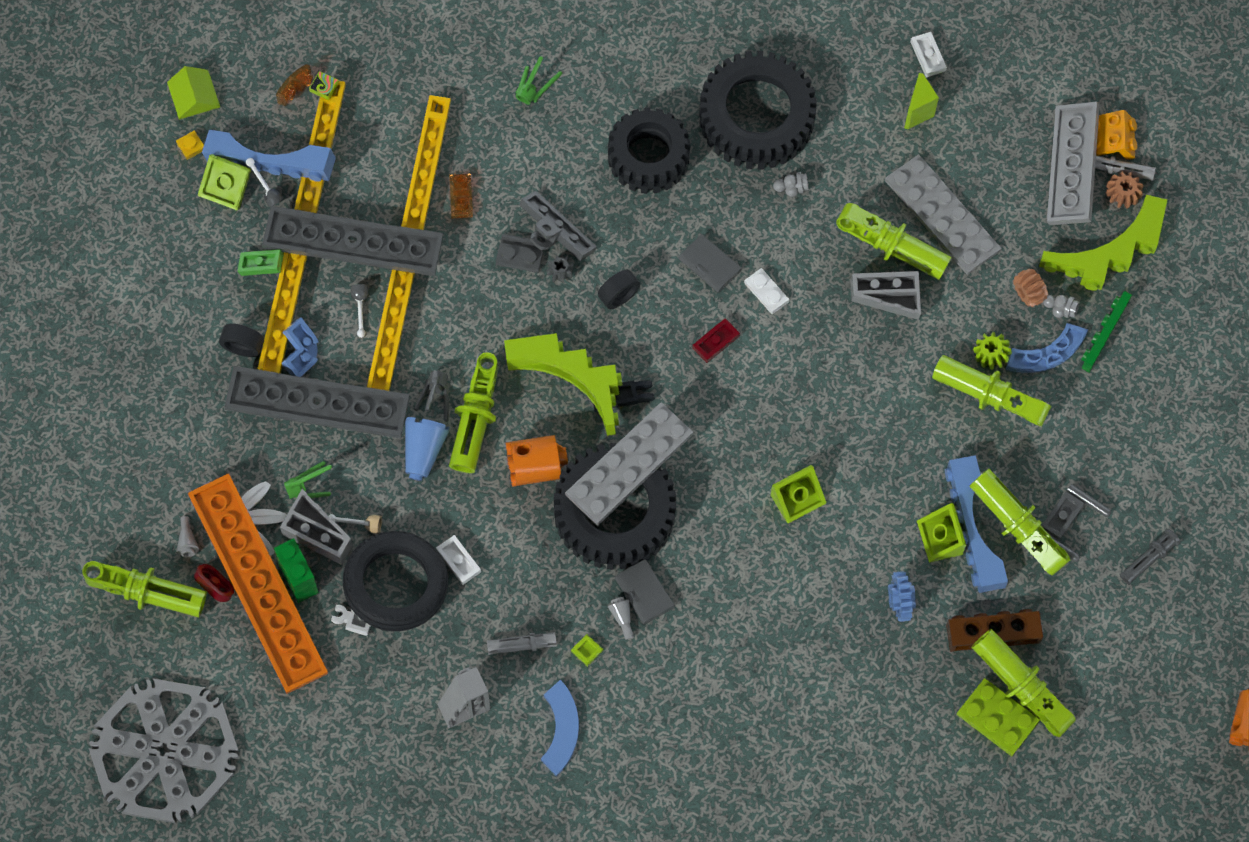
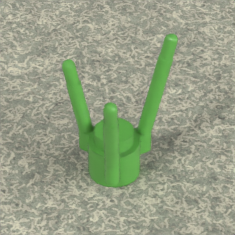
M542 56L539 57L527 82L525 81L529 66L525 67L519 87L515 92L516 98L527 105H530L532 101L536 103L539 97L562 75V71H559L536 93L537 88L531 83L543 60Z
M322 461L300 475L284 482L289 498H297L302 489L306 491L304 482L330 470L332 465L323 467L326 463ZM331 492L308 493L307 495L310 498L330 496Z

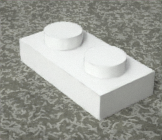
M931 32L911 38L910 42L926 77L946 71L947 67Z
M762 268L744 280L745 285L771 314H774L789 302V298Z
M455 535L436 547L442 559L462 585L481 573L479 566Z

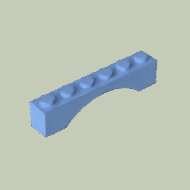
M209 130L202 150V154L207 162L209 155L213 154L251 168L246 165V160L252 158L259 172L267 171L273 175L286 174L293 178L306 177L313 181H329L336 159L331 148L309 145L301 150L287 154H262L242 146L230 133Z
M975 455L949 460L948 466L945 469V477L947 482L951 481V500L957 504L958 510H956L959 523L962 524V533L968 548L966 560L968 566L972 565L974 572L971 574L972 584L978 588L979 593L1006 588L1008 579L1003 560L986 546L974 522L972 510L974 491L969 485L981 475Z

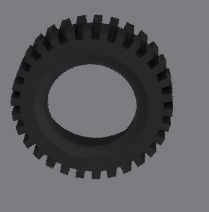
M747 51L745 52V58H741L740 53L734 55L733 62L729 58L725 59L723 67L718 64L715 67L714 73L710 72L700 97L699 123L700 128H702L703 137H708L707 144L711 148L715 145L714 152L718 156L724 152V160L727 162L734 158L735 166L740 167L741 162H746V169H752V164H758V170L764 169L765 163H769V167L774 168L776 167L777 160L783 165L787 163L788 156L791 160L795 158L797 150L801 152L804 149L805 143H808L810 140V135L814 128L817 100L814 97V87L810 88L811 80L809 77L804 79L805 72L801 68L796 71V63L791 61L787 65L786 57L782 55L779 60H776L775 53L769 52L768 57H763V51H757V56L752 57V52ZM750 81L767 82L781 88L786 92L790 101V112L787 119L779 127L768 132L755 133L742 129L732 121L726 108V100L732 88Z
M610 443L609 450H605L604 444L597 445V452L595 453L591 447L586 450L585 457L581 453L575 456V464L570 461L566 465V472H561L560 482L557 481L554 493L555 525L558 528L560 538H564V545L568 549L572 547L573 554L577 558L581 554L583 562L589 564L590 560L594 561V566L601 568L602 563L607 564V569L613 570V565H619L620 569H626L627 563H631L633 566L640 559L648 561L651 553L655 556L659 552V546L664 547L667 542V536L670 537L676 513L674 484L672 478L668 480L669 473L666 468L661 470V466L642 483L649 499V507L645 518L638 526L624 533L613 534L598 530L588 522L583 512L565 496V492L606 455L616 443Z

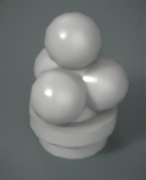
M796 172V176L789 174L784 180L777 179L773 183V188L777 192L785 190L789 197H795L798 192L801 194L809 190L807 173L801 174V172Z
M1048 295L1043 304L1047 308L1053 307L1052 313L1057 318L1063 316L1065 318H1075L1080 301L1075 300V297L1071 296L1068 299L1065 295H1058L1056 298Z

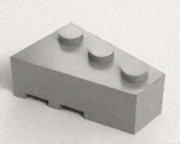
M918 271L852 274L850 279L852 302L919 320L921 303Z
M302 489L280 526L282 535L289 539L295 538L297 543L342 565L353 547L351 538Z
M468 667L461 670L437 704L448 728L490 710L489 693L477 667L473 669Z

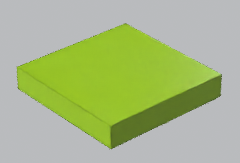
M213 154L209 155L197 196L239 210L251 168Z

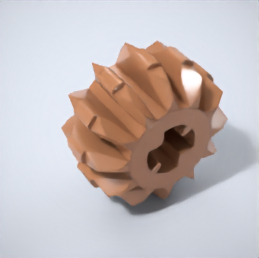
M1123 171L1119 173V176L1114 174L1111 177V181H1108L1106 185L1108 189L1106 196L1111 197L1110 204L1117 201L1118 208L1124 204L1126 209L1131 204L1135 206L1138 203V199H1141L1143 195V184L1138 183L1139 177L1132 178L1131 172L1125 176Z
M1034 269L1023 270L1014 277L1013 284L1022 302H1025L1027 306L1039 305L1047 299V286L1044 284L1040 274L1036 273Z

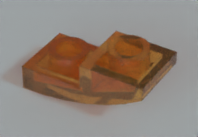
M305 64L285 80L276 93L278 104L286 106L288 101L293 100L296 90L303 92L305 86H310L313 79L310 65Z
M471 174L449 175L451 219L473 217Z

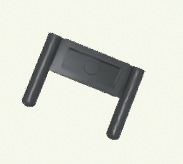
M1071 484L1041 527L1067 552L1071 561L1078 562L1080 555L1059 542L1085 504L1105 517L1111 515V510Z

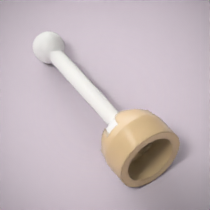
M333 514L329 515L334 522L365 525L366 530L371 533L379 534L381 531L382 516L371 515L365 521L340 518Z

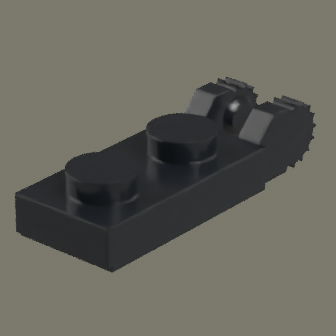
M633 380L622 382V386H618L619 395H615L616 406L612 408L655 400L654 393L638 395L636 393V390L651 388L653 386L652 381L634 382ZM593 404L594 411H597L596 406Z

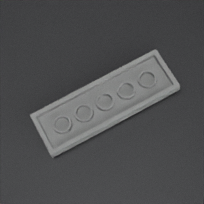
M1098 102L1056 106L1047 223L1049 225L1091 222L1100 108Z
M919 154L885 178V182L967 275L1001 251L1002 248Z
M661 402L565 492V496L598 526L693 436V431Z

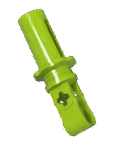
M847 203L836 221L838 228L842 231L850 233L863 242H867L875 249L880 248V250H883L885 252L884 260L887 261L890 255L892 257L895 256L938 280L951 259V256L907 234L906 231L904 232L907 224L903 223L897 228L892 226L891 222H886L854 203Z
M489 352L482 353L478 357L469 393L464 394V405L456 407L454 411L461 419L449 467L456 471L475 473L487 423L492 424L496 422V416L490 411L495 403L491 398L495 389L498 363L495 355ZM485 362H492L494 364L490 369L482 367ZM472 420H474L476 423L468 455H464Z
M946 355L941 356L933 372L932 379L977 398L979 409L981 410L985 409L988 405L994 407L996 411H1001L1003 408L1042 427L1052 407L1044 401L1012 389V383L1008 381L1005 383L1000 380L1001 372L999 371L989 376ZM1020 398L1022 405H1017L1015 407V405L1012 402L1014 400L1018 401Z
M989 468L969 485L975 494L1004 524L1006 529L1001 534L1003 536L1009 533L1013 534L1016 537L1015 541L1018 544L1022 543L1048 574L1054 575L1070 561L1067 552L1041 527L1042 522L1033 517L1032 512L1035 506L1032 505L1028 509L1027 506L1024 507ZM1041 541L1043 545L1038 546L1036 542Z
M90 561L84 565L82 570L87 585L113 594L124 595V599L128 601L130 599L136 600L140 610L144 609L145 604L148 603L200 618L206 602L207 591L157 578L154 576V568H149L147 573L143 574L139 573L137 569L128 571L121 567ZM93 570L100 572L96 578H90L88 574ZM150 590L159 591V592L166 593V594H169V595H173V596H177V597H180V598H184V599H187V600H190V601L182 600V599H179V598H175V597H172V596H168V595L161 594V593H157V592L150 591Z
M992 629L984 633L972 645L971 648L1008 686L1009 690L1005 695L1008 698L1016 695L1020 699V703L1023 706L1026 705L1051 734L1061 737L1076 721L1074 715L1046 688L1047 684L1045 681H1040L1037 678L1036 674L1040 668L1037 665L1032 669L1031 667L1028 668Z

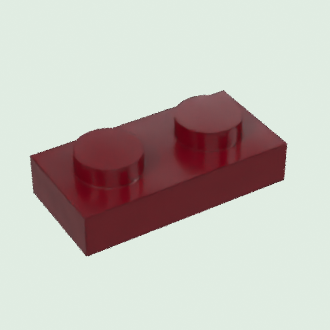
M724 318L696 341L692 348L708 363L740 337V333Z

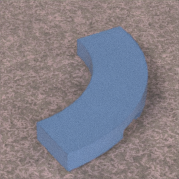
M1067 323L1061 335L1045 348L1035 350L1012 348V354L1009 357L1006 370L1033 373L1054 368L1068 360L1078 350L1088 329Z
M561 680L544 694V698L554 713L556 728L552 744L542 756L541 761L556 777L569 763L575 750L579 733V718L574 699Z

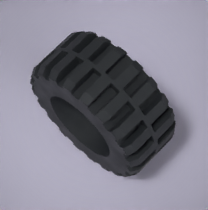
M650 107L644 108V111L636 109L632 110V115L630 116L628 114L623 115L621 122L617 121L614 124L613 131H610L608 163L609 167H612V174L614 177L619 176V183L623 186L627 183L630 190L636 191V188H638L644 194H647V190H653L655 194L660 193V188L664 187L665 190L672 188V182L677 184L681 180V175H685L687 165L689 164L690 140L688 139L687 129L683 128V123L679 119L674 120L673 114L670 112L664 114L663 110L656 108V111L650 110ZM655 138L662 141L668 147L669 154L661 161L644 163L638 161L629 153V147L639 139Z

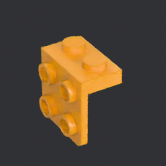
M1125 110L1099 115L1096 156L1120 152L1127 160L1135 159V150H1137L1135 131L1137 130V123Z

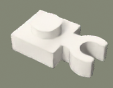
M336 605L335 611L341 612L342 616H332L331 621L333 623H347L345 630L368 636L371 625L361 620L352 609L350 612L344 606Z

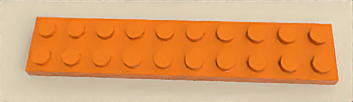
M229 473L189 492L190 500L286 694L327 675L328 671Z

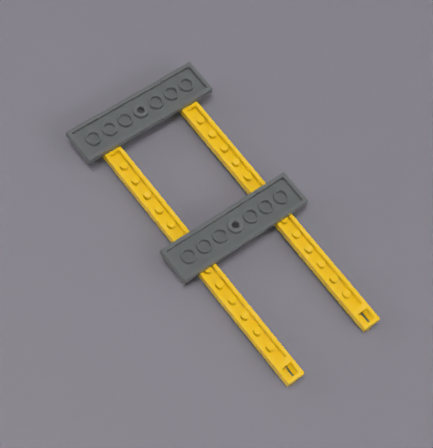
M339 81L329 100L320 97L309 145L332 149L346 87L344 81ZM429 95L403 221L400 227L317 214L324 180L313 181L306 177H301L294 209L271 206L262 248L268 250L280 249L284 252L281 273H279L258 369L233 367L224 406L225 410L402 438L410 395L392 392L390 388L414 274L435 276L439 261L443 233L426 231L424 227L451 98ZM351 237H355L357 241L355 243H350L349 239ZM307 256L392 269L367 387L281 374L282 362L284 361L288 339L283 334V331L293 321ZM315 398H320L321 403L315 405L313 403V400Z

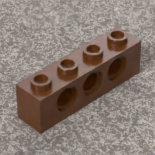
M1023 609L1019 613L1012 614L1009 611H1001L996 613V615L990 616L987 613H979L974 615V617L965 618L964 615H957L948 619L946 625L950 652L973 650L971 648L972 645L992 625L998 627L1000 632L996 634L1008 646L1038 644L1043 639L1040 612L1033 611L1032 609ZM1011 624H1019L1022 630L1015 631ZM974 628L977 634L969 635L966 629Z

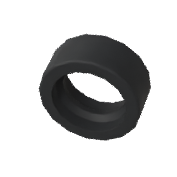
M622 270L610 277L600 287L598 297L608 309H615L636 294L640 288V282L630 270Z
M230 323L223 327L219 344L231 353L245 357H257L264 338L252 328Z

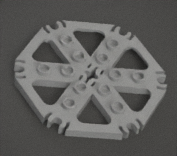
M148 679L146 680L148 685L146 690H140L138 684H135L136 694L134 695L130 686L94 725L95 728L103 730H92V734L100 736V739L97 742L90 741L89 745L99 749L89 748L105 800L108 795H110L107 799L109 804L115 799L120 800V804L116 807L118 812L122 811L121 813L125 815L175 823L173 813H176L177 820L182 822L181 813L183 811H188L190 817L193 818L194 812L192 807L194 806L198 815L234 776V773H228L226 769L232 772L236 771V766L229 765L228 761L232 758L238 759L239 756L236 753L229 752H239L223 702L218 706L220 703L218 697L213 702L207 701V698L211 695L210 690L205 691V687L153 679L155 682V688H153L151 681ZM171 691L190 695L191 703L169 726L160 701L161 693ZM127 704H136L146 735L116 730L112 728L111 723ZM210 717H215L219 720L225 739L223 745L215 747L189 742ZM167 745V748L173 752H167L164 756H161L160 751H157V749ZM110 753L139 758L119 782L112 783L109 781L103 763L105 754ZM182 766L215 771L216 779L201 796L194 797L190 793ZM160 775L168 800L167 806L160 810L137 805L136 799Z

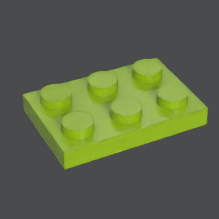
M985 678L956 714L1010 756L1015 754L1040 721V719L1011 697L1008 698L1003 691Z

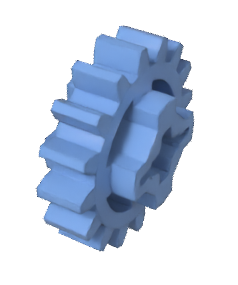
M894 572L891 584L888 585L889 605L893 611H896L898 621H910L912 618L911 612L916 608L915 588L911 582H908L906 572Z

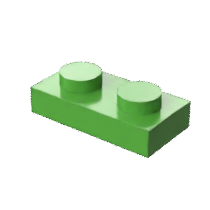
M280 249L241 252L237 272L241 276L281 273L284 253Z

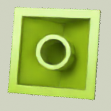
M184 66L167 82L179 120L220 108L209 71L206 69Z
M919 73L907 113L905 129H910L935 116L939 97L923 73Z
M812 465L772 485L770 495L787 523L826 504Z
M950 503L917 520L929 562L963 555L966 543L954 503Z

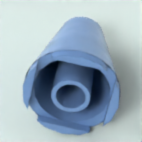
M407 417L405 421V473L410 474V479L422 481L423 477H428L449 433L450 427L426 419L415 422L416 418Z

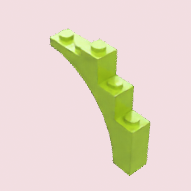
M1146 195L1141 210L1134 222L1123 234L1113 241L1096 249L1079 253L1043 251L1039 267L1044 268L1047 272H1063L1066 276L1072 278L1080 276V285L1085 286L1088 290H1101L1108 267L1115 272H1128L1134 249L1138 250L1141 254L1155 253L1159 242L1167 199Z
M557 333L504 340L508 370L541 371L572 383L586 394L596 406L603 420L607 436L616 435L615 426H619L618 413H613L612 407L616 406L615 395H619L618 386H622L621 372L616 373L615 365L593 367L592 357H587L586 349L564 352L563 342H558Z

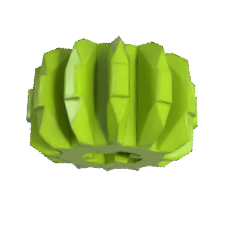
M992 332L990 337L984 333V340L977 339V346L973 348L976 354V361L981 362L983 368L989 365L991 370L994 369V365L1002 368V362L1008 363V355L1012 354L1011 348H1009V340H1004V335L1002 334L996 337L995 332Z

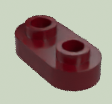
M208 564L198 566L194 574L195 581L215 600L219 602L230 601L235 592L233 585L213 566Z

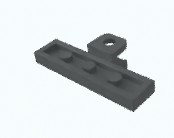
M537 191L521 199L519 205L537 221L535 225L536 231L531 234L530 241L538 249L546 250L555 245L558 240L580 261L595 252L597 246ZM538 238L543 239L545 242L538 241Z

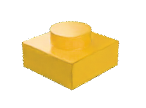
M195 131L176 140V144L187 160L201 153L204 147Z

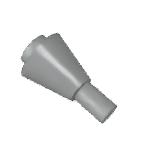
M183 516L180 518L181 531L176 552L182 557L189 558L199 551V547L190 529L189 517Z
M624 597L611 600L612 605L608 606L619 626H621L625 640L634 638L630 626L629 600H624Z

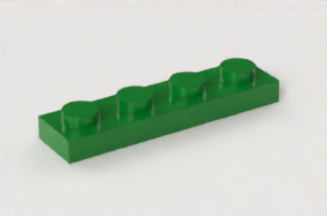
M1124 291L1121 297L1116 296L1111 305V308L1114 309L1111 315L1106 314L1101 323L1104 328L1101 333L1098 331L1095 333L1091 341L1094 344L1092 349H1086L1081 358V361L1084 362L1081 369L1087 372L1091 371L1127 307L1132 294Z

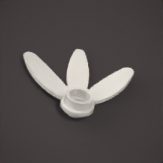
M266 481L252 487L241 498L254 525L283 522L287 516L283 512L271 509L249 511L268 492L271 484ZM258 531L269 555L272 556L275 553L273 547Z

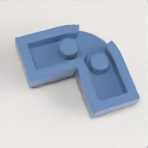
M298 318L283 331V334L296 350L282 362V365L291 376L301 377L318 360L316 358V343H318V339L304 320Z

